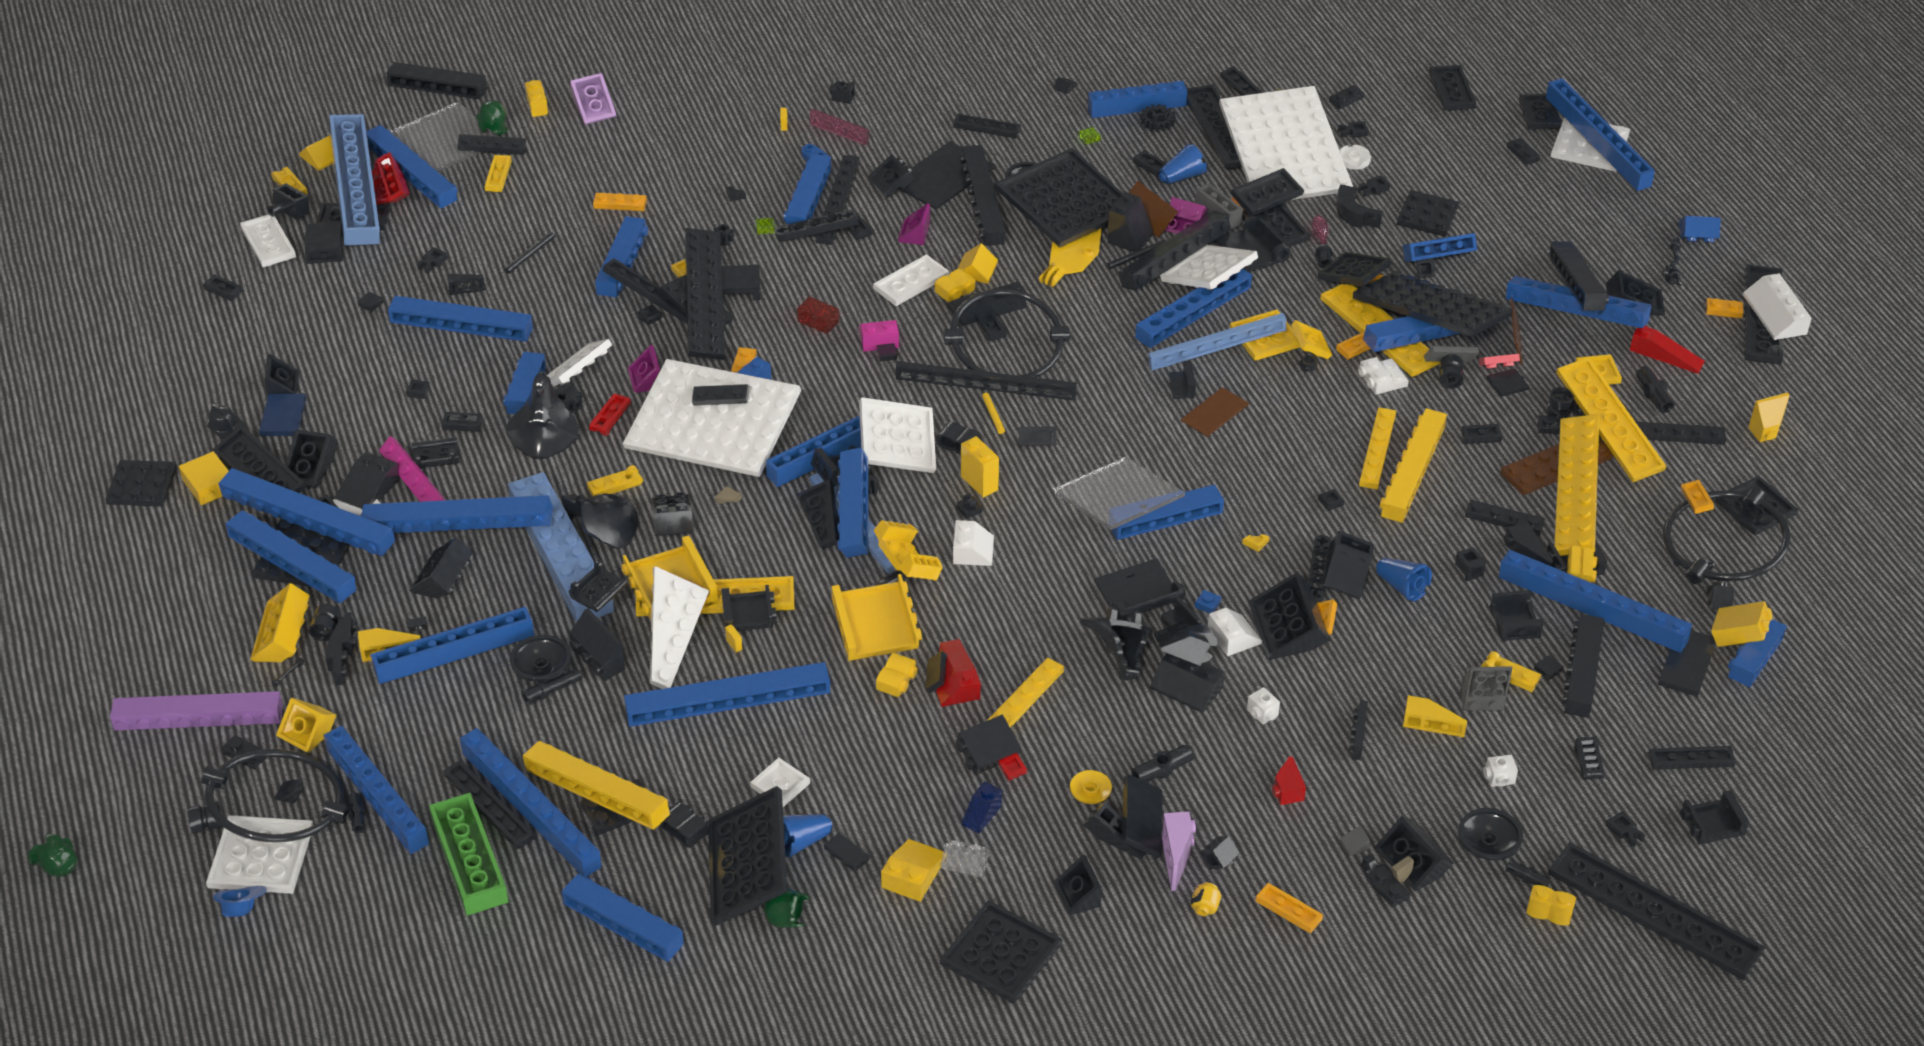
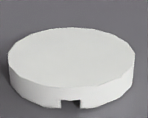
M1349 145L1339 150L1346 168L1363 169L1371 162L1370 152L1363 146L1353 145V147H1348Z

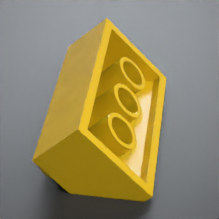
M290 583L267 601L250 660L253 662H283L295 654L297 649L295 647L296 642L301 635L300 628L305 621L303 617L309 606V594Z

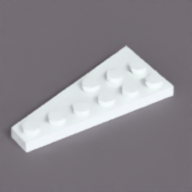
M655 566L653 568L654 577L652 585L650 684L665 689L671 688L709 590Z

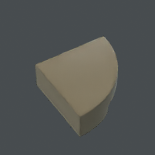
M727 486L715 496V502L721 504L732 501L735 503L742 499L741 493Z
M1408 856L1392 866L1393 876L1401 884L1412 871L1413 859Z

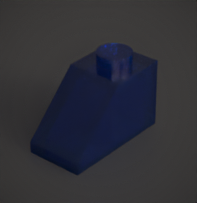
M984 781L973 794L963 817L962 825L980 834L1002 807V790Z

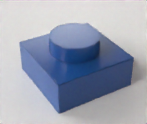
M1203 590L1195 602V608L1213 613L1221 603V596Z

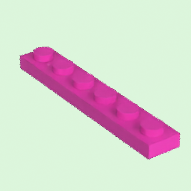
M389 436L379 451L385 459L397 463L399 476L420 502L445 500L398 441Z

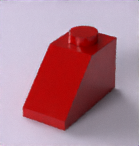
M1293 756L1288 757L1275 776V783L1272 785L1273 796L1278 799L1280 805L1301 802L1305 799L1306 786Z

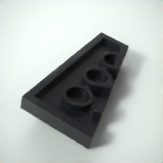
M828 479L797 493L803 503V509L808 515V521L813 527L812 530L818 545L823 550L837 544L839 540L834 485Z

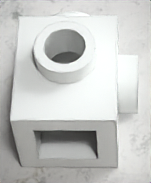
M1263 687L1248 696L1247 710L1262 724L1270 720L1272 721L1278 716L1280 701Z
M1512 755L1487 758L1483 773L1491 787L1515 784L1518 769Z

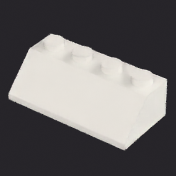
M1780 273L1763 276L1743 292V296L1774 340L1807 334L1812 318Z

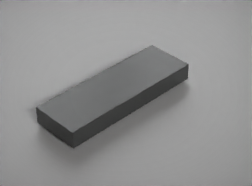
M1432 346L1424 354L1425 361L1440 362L1444 356L1453 354L1460 356L1463 362H1471L1480 352L1478 347Z

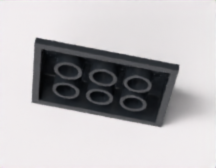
M1299 572L1248 601L1269 660L1311 651L1330 641L1311 587Z

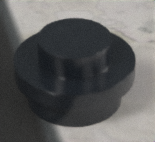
M1311 355L1303 356L1299 362L1300 368L1308 372L1317 368L1316 358Z

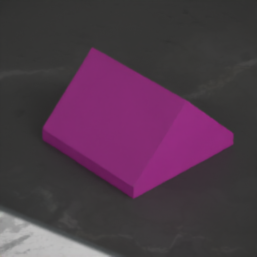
M928 203L904 219L898 237L900 243L924 245L930 226V205Z
M650 345L627 368L633 391L636 393L650 391L660 372L653 345Z

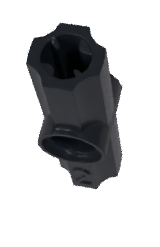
M1648 366L1641 367L1637 371L1636 377L1643 385L1645 397L1647 399L1652 398L1658 409L1663 413L1670 412L1674 408L1675 402L1668 393L1666 382L1659 380Z
M1181 745L1169 752L1159 751L1155 753L1154 759L1133 768L1131 774L1145 782L1155 778H1167L1172 770L1193 761L1191 749L1188 745Z

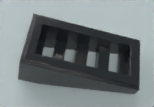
M447 274L450 295L485 291L483 275Z
M1596 737L1577 738L1574 750L1583 779L1604 778L1605 774ZM1588 768H1596L1597 770H1587V769H1588Z

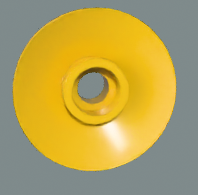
M1086 770L1072 778L1070 791L1074 798L1082 803L1097 804L1105 801L1110 796L1112 784L1105 774L1094 770Z

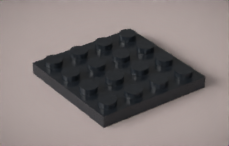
M280 519L275 530L281 531L288 538L296 540L298 544L308 547L315 554L323 556L327 561L340 566L350 546L348 543L339 542L335 538L327 535L323 536L319 532L311 529L307 530L303 526L289 523L284 519ZM260 557L252 572L253 578L311 587L263 557Z
M988 900L942 955L940 964L1015 1004L1061 946L1062 939Z

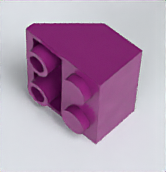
M1172 197L1170 205L1178 213L1164 231L1178 234L1206 216L1208 208L1204 205Z

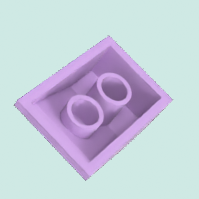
M602 73L570 81L574 102L585 125L616 117V112Z
M1190 812L1164 813L1162 846L1171 891H1176L1189 859L1191 846H1194L1193 833L1196 832L1195 820H1191Z

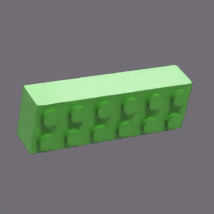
M471 793L429 805L432 823L466 916L509 903L506 885Z

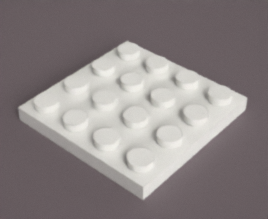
M1564 117L1551 157L1617 172ZM1609 124L1627 142L1630 129Z
M1206 245L1161 274L1160 277L1162 282L1182 284V286L1189 285L1195 288L1202 287L1210 290L1216 288L1219 283L1228 280L1231 275L1240 272V269L1252 264V261L1257 259L1258 255L1257 251Z
M861 397L859 401L861 447L868 456V464L934 473L936 470L932 408Z
M228 816V820L239 827L266 834L292 833L313 826V821ZM224 828L206 882L207 887L231 890L258 885L265 886L266 892L293 894L311 836L290 842H260L243 838Z

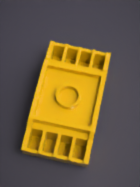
M881 520L873 531L879 540L878 546L894 568L902 571L907 577L937 581L942 570V564L938 557L920 555L915 550V546L911 544L918 530L911 524Z

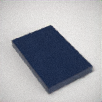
M268 394L259 429L260 436H294L295 430H299L306 394Z

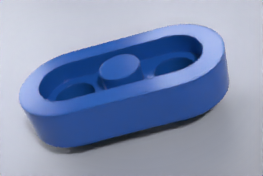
M806 144L801 149L802 157L805 160H809L811 154L828 156V154L813 144Z

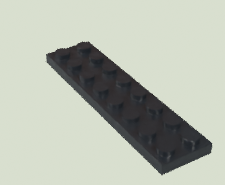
M1214 84L1187 88V104L1224 168L1242 167L1219 105V101L1222 98Z
M1747 264L1745 269V291L1763 276L1779 273L1782 276V269ZM1745 299V360L1781 364L1783 360V339L1774 340Z

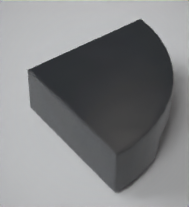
M733 186L725 187L730 202L746 199V193L742 189H734Z

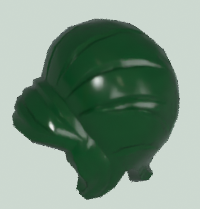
M496 100L484 102L476 116L480 131L485 133L489 128L495 135L506 133L508 127L505 126L506 110L504 106Z
M47 833L45 835V844L34 845L30 849L28 854L30 865H40L44 872L51 876L64 877L70 874L77 865V855L73 850L70 838H61L58 835Z
M787 888L786 893L765 902L764 914L770 924L778 928L803 927L804 923H799L797 920L803 911V900H809V896Z

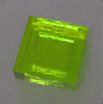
M1094 127L1079 131V137L1086 145L1101 140V135Z
M773 218L755 219L757 234L775 233Z

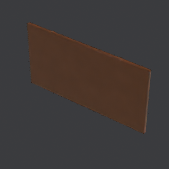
M1137 181L1129 193L1141 198L1154 235L1159 238L1178 211Z
M1511 298L1514 342L1522 365L1520 324L1513 299Z
M1222 387L1184 416L1181 421L1208 437L1241 412L1249 403Z

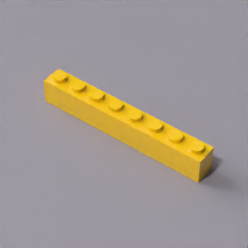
M1426 408L1423 415H1419L1418 427L1414 426L1413 438L1408 439L1407 450L1404 449L1402 453V462H1398L1396 467L1397 473H1393L1390 482L1391 486L1388 485L1386 488V498L1382 497L1379 506L1382 509L1381 517L1401 523L1404 522L1445 429L1447 414Z
M538 741L523 754L526 771L652 830L670 815L668 801L665 797L650 792L646 788L639 787L613 773L604 771L598 766L591 765L565 751L556 749L550 744Z

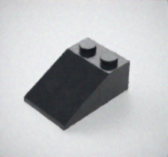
M1620 270L1606 282L1608 296L1651 304L1650 315L1663 316L1665 314L1662 289Z
M296 429L285 465L307 487L317 488L334 459L338 442L331 434Z
M365 452L354 462L334 499L363 509L364 504H373L376 500L379 501L399 481L397 463Z

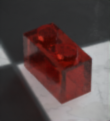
M810 296L797 308L798 322L828 334L839 323L838 308Z

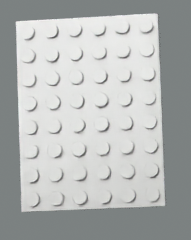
M1315 86L1220 99L1219 105L1247 182L1285 168L1304 189L1303 195L1292 200L1336 194L1340 184L1353 187Z
M666 359L623 442V446L626 449L760 477L766 465V460L769 459L796 403L801 388L799 385ZM748 384L749 386L748 403L696 406L692 404L694 386Z

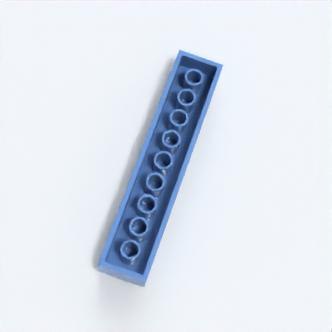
M364 114L329 115L330 137L344 245L379 244L380 229Z
M544 472L508 483L510 497L549 495L553 505L550 526H529L525 528L577 622L587 607L571 599L568 590L571 589V583L580 581L594 568V562ZM613 599L598 612L591 611L597 618L614 612Z

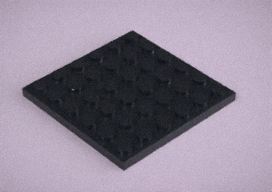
M1073 148L996 182L994 186L1002 196L1059 248L1108 225L1109 210L1123 195V192Z

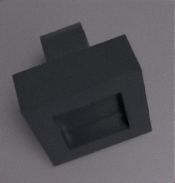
M971 493L963 495V500L957 502V509L965 519L982 513L983 507L974 496H971Z

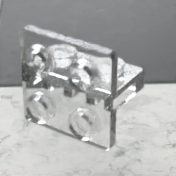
M950 840L949 844L943 843L942 847L945 849L940 869L983 878L987 858L991 854L986 852V847L970 844V848L965 847L966 843Z

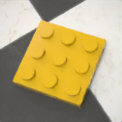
M1273 310L1230 323L1229 329L1280 314V312ZM1287 321L1286 331L1242 344L1254 361L1300 348V343L1294 335V330Z

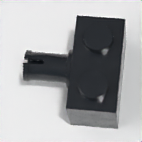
M286 183L272 189L274 205L267 208L270 216L274 217L284 212L294 219H300L310 214L308 195Z

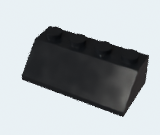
M1019 281L994 288L1015 289L1026 292ZM973 295L947 303V306L954 314L958 307ZM1002 295L981 299L964 311L959 319V323L961 326L976 323V314L990 310L996 316L1024 309L1026 308V300Z

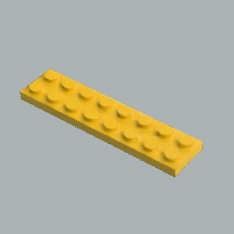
M1341 284L1321 294L1320 299L1360 333L1365 331L1366 325L1393 320L1380 307L1353 299V292L1358 289L1352 284ZM1422 342L1382 350L1384 354L1390 359L1392 358L1397 365L1412 377L1440 364L1438 361H1425L1424 354L1429 348Z
M1590 357L1557 368L1556 374L1565 387L1572 392L1575 401L1584 414H1598L1599 435L1632 482L1665 471V463Z
M793 576L713 579L717 585L718 600L703 605L700 614L724 613L721 592L723 588H729L731 595L765 591V585H769V590L774 591L775 603H771L772 608L775 607L776 611L795 610ZM637 599L636 617L648 616V614L644 615L641 607L642 603L641 601L638 602Z

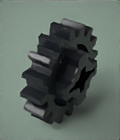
M1151 104V107L1146 106L1145 109H1142L1140 120L1141 124H1144V128L1149 127V130L1153 129L1158 132V129L1164 131L1165 128L1170 129V126H1174L1176 115L1175 111H1172V108L1167 109L1166 105L1160 106L1158 104L1154 106Z

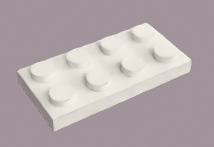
M268 214L240 223L241 230L262 267L271 266L296 257L292 245L275 216L272 217Z
M926 254L875 282L873 289L892 304L898 306L935 285V281L942 276L949 275V271Z
M609 339L588 343L546 375L550 378L553 387L558 384L562 386L569 382V378L581 373L584 366L593 364L597 356L600 357L608 352L607 349L612 346Z

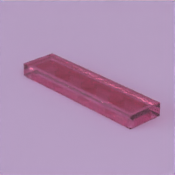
M816 109L810 111V125L863 145L869 143V129Z

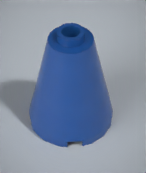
M1187 144L1159 170V179L1162 183L1171 184L1206 173V162L1202 163L1201 160L1203 155L1194 144Z
M1385 557L1376 565L1377 574L1408 600H1419L1426 593L1424 591L1426 585L1430 586L1432 571L1426 564Z
M824 814L783 815L786 858L792 857L829 835L832 829L830 818Z

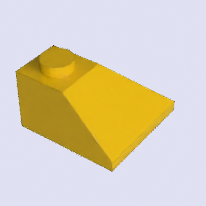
M1788 392L1755 402L1748 429L1759 442L1772 440L1777 437L1790 396Z
M291 698L276 736L305 752H311L324 739V734L330 732L336 714L323 707Z

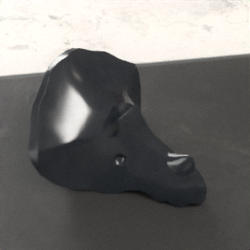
M539 372L533 380L531 395L525 405L507 423L506 435L517 449L530 458L547 459L565 451L578 439L579 426L573 415L565 408L563 402L555 396L550 378L543 372Z
M607 493L598 494L591 498H586L583 494L562 496V504L568 512L569 518L580 517L586 534L614 549L624 548L630 544L637 530L638 513L626 497L620 494Z
M1109 607L1106 617L1080 618V624L1096 631L1106 644L1107 649L1105 651L1115 657L1118 665L1119 679L1132 681L1136 678L1140 671V653L1147 642L1148 636L1153 632V628L1141 624V612L1133 610L1131 612V621L1117 619V608Z

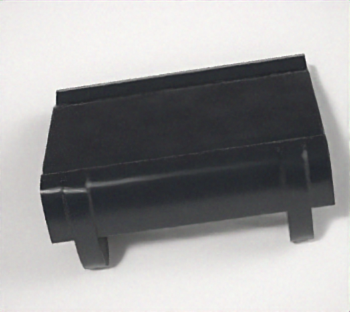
M457 437L412 443L413 461L420 469L460 463Z
M597 560L594 563V568L580 581L571 583V589L568 592L571 599L598 612L629 584V581L626 578L621 579L603 569L602 562Z

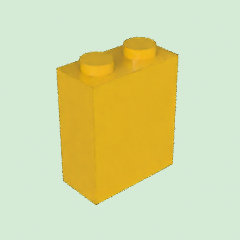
M976 436L961 443V477L984 498L998 490L999 457Z
M214 451L179 466L183 482L200 505L222 497L218 483L229 471Z
M1765 601L1719 608L1711 630L1717 647L1764 640L1766 633L1769 631L1772 611L1767 607Z

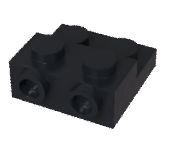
M893 154L868 176L887 198L899 187L903 190L915 179L912 176L914 172L908 165L904 167L906 163L900 157L895 158Z

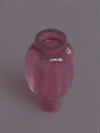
M1318 215L1313 218L1311 223L1314 236L1320 239L1321 244H1326V237L1329 234L1326 219Z

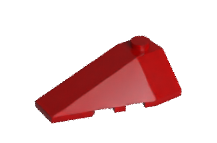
M1648 326L1643 328L1637 327L1633 334L1630 351L1697 374H1699L1705 361L1655 329Z
M960 639L941 642L939 652L943 651L947 654L945 684L936 689L941 707L979 700L981 683L976 669Z

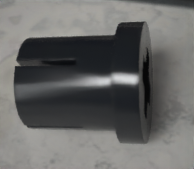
M1320 246L1315 250V256L1318 259V266L1320 268H1324L1332 262L1333 252L1331 247Z

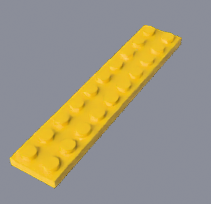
M1598 414L1563 418L1560 422L1555 548L1560 556L1568 555L1571 546L1593 548L1595 552L1599 446Z

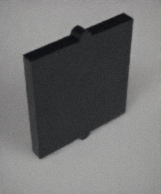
M1516 368L1487 375L1492 388L1501 397L1526 391L1530 388Z

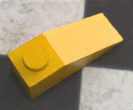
M381 628L358 631L362 662L372 661L370 654L421 639L420 635Z
M1408 695L1403 727L1459 737L1465 736L1467 720L1430 699Z

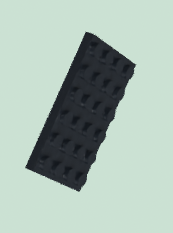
M775 786L708 820L711 923L717 926L787 892L782 789Z

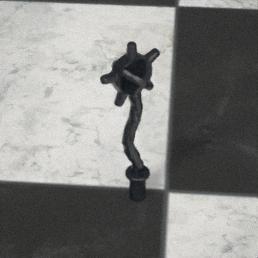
M1674 237L1673 242L1670 244L1674 260L1670 263V267L1669 265L1665 266L1666 271H1662V274L1665 275V281L1669 284L1677 283L1682 286L1680 272L1675 269V265L1679 262L1680 238Z

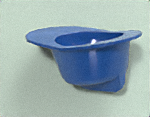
M257 885L241 889L223 890L215 893L213 899L216 902H220L223 916L240 917L251 911L254 899L263 895L267 889L265 886Z

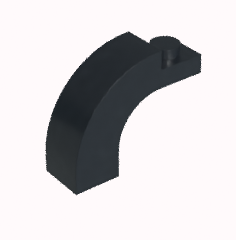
M1340 184L1336 202V210L1340 218L1362 229L1363 225L1380 229L1383 211L1359 205L1355 201L1357 188Z

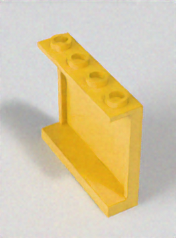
M689 535L682 537V546L630 563L626 555L623 556L622 572L624 576H628L629 586L631 589H635V597L638 602L641 601L644 615L648 614L650 620L653 603V568L655 566L709 590L704 605L718 600L717 585Z
M898 574V582L841 592L839 585L831 586V598L848 661L919 648V640H922L921 630L916 628V613L911 611V608H913L912 599L907 597V582H903L901 574Z

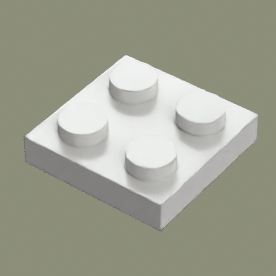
M778 758L750 783L751 788L760 794L778 786L782 789L784 807L810 784V778Z

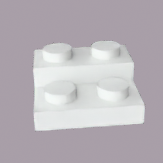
M1375 357L1360 361L1359 375L1363 377L1368 388H1371L1375 395L1408 386V379L1392 358L1379 361Z

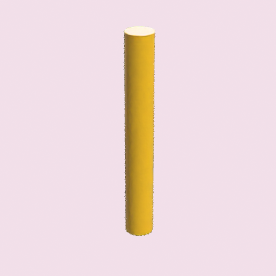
M984 393L982 398L999 434H1003L1005 429L989 393Z

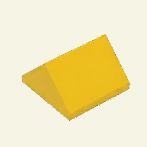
M328 136L307 146L299 153V156L318 171L333 164L331 137Z
M981 243L964 254L958 269H963L975 278V281L988 284L998 259Z

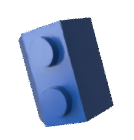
M1685 216L1679 219L1681 238H1686L1688 242H1697V239H1704L1706 243H1713L1714 240L1720 238L1721 218Z

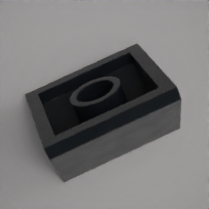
M269 353L266 359L264 378L267 394H297L299 370Z
M1083 854L1054 881L1071 915L1101 907L1102 887L1086 855Z

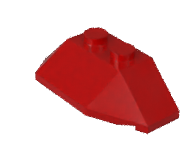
M391 152L376 159L372 170L376 204L396 203L410 195L404 175Z

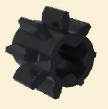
M721 224L714 228V231L720 232L722 246L733 242L734 229L730 230V226Z

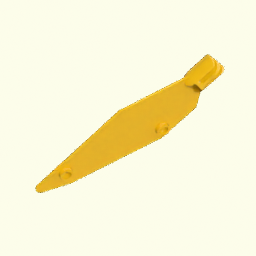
M1101 228L1060 248L1052 241L1049 267L1040 275L1039 281L1041 283L1045 281V285H1051L1053 288L1065 274L1083 272L1099 254Z

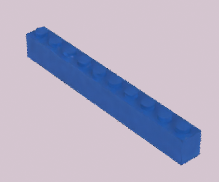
M1563 78L1549 82L1546 99L1637 191L1652 187L1655 170Z
M233 468L218 483L222 496L228 500L231 499L244 506L247 505L255 508L257 511L271 514L273 517L282 518L289 523L303 526L307 530L311 529L319 532L323 536L327 535L335 538L339 542L348 543L371 554L383 557L395 541L391 527Z
M549 495L364 504L361 516L391 527L393 533L550 526L553 505Z
M1509 550L1501 561L1499 578L1590 616L1604 618V621L1680 653L1689 641L1692 624L1512 550Z
M825 662L624 695L625 709L629 727L828 694L830 693V679Z
M478 728L460 737L462 754L583 877H587L602 867L600 851Z

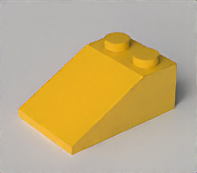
M908 839L890 856L882 869V888L921 902L948 853Z

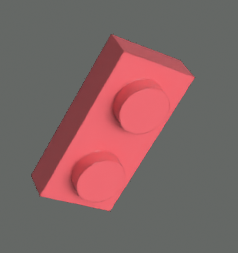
M1519 354L1485 357L1479 359V365H1486V369L1495 368L1500 363H1503V367L1512 366L1514 362L1520 361Z

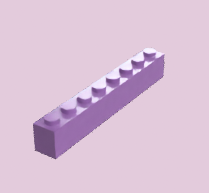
M280 691L114 698L110 718L114 730L276 724L281 722L283 703Z

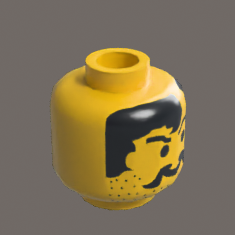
M1208 882L1195 887L1190 905L1198 915L1207 916L1217 912L1221 901V893L1218 887Z

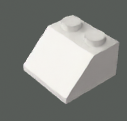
M956 520L953 564L992 566L994 535L975 521Z
M1228 608L1209 614L1208 627L1217 638L1218 645L1226 656L1262 644V640L1241 614Z

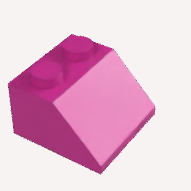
M896 320L869 322L858 326L863 352L877 350V345L894 343L895 348H899V331Z

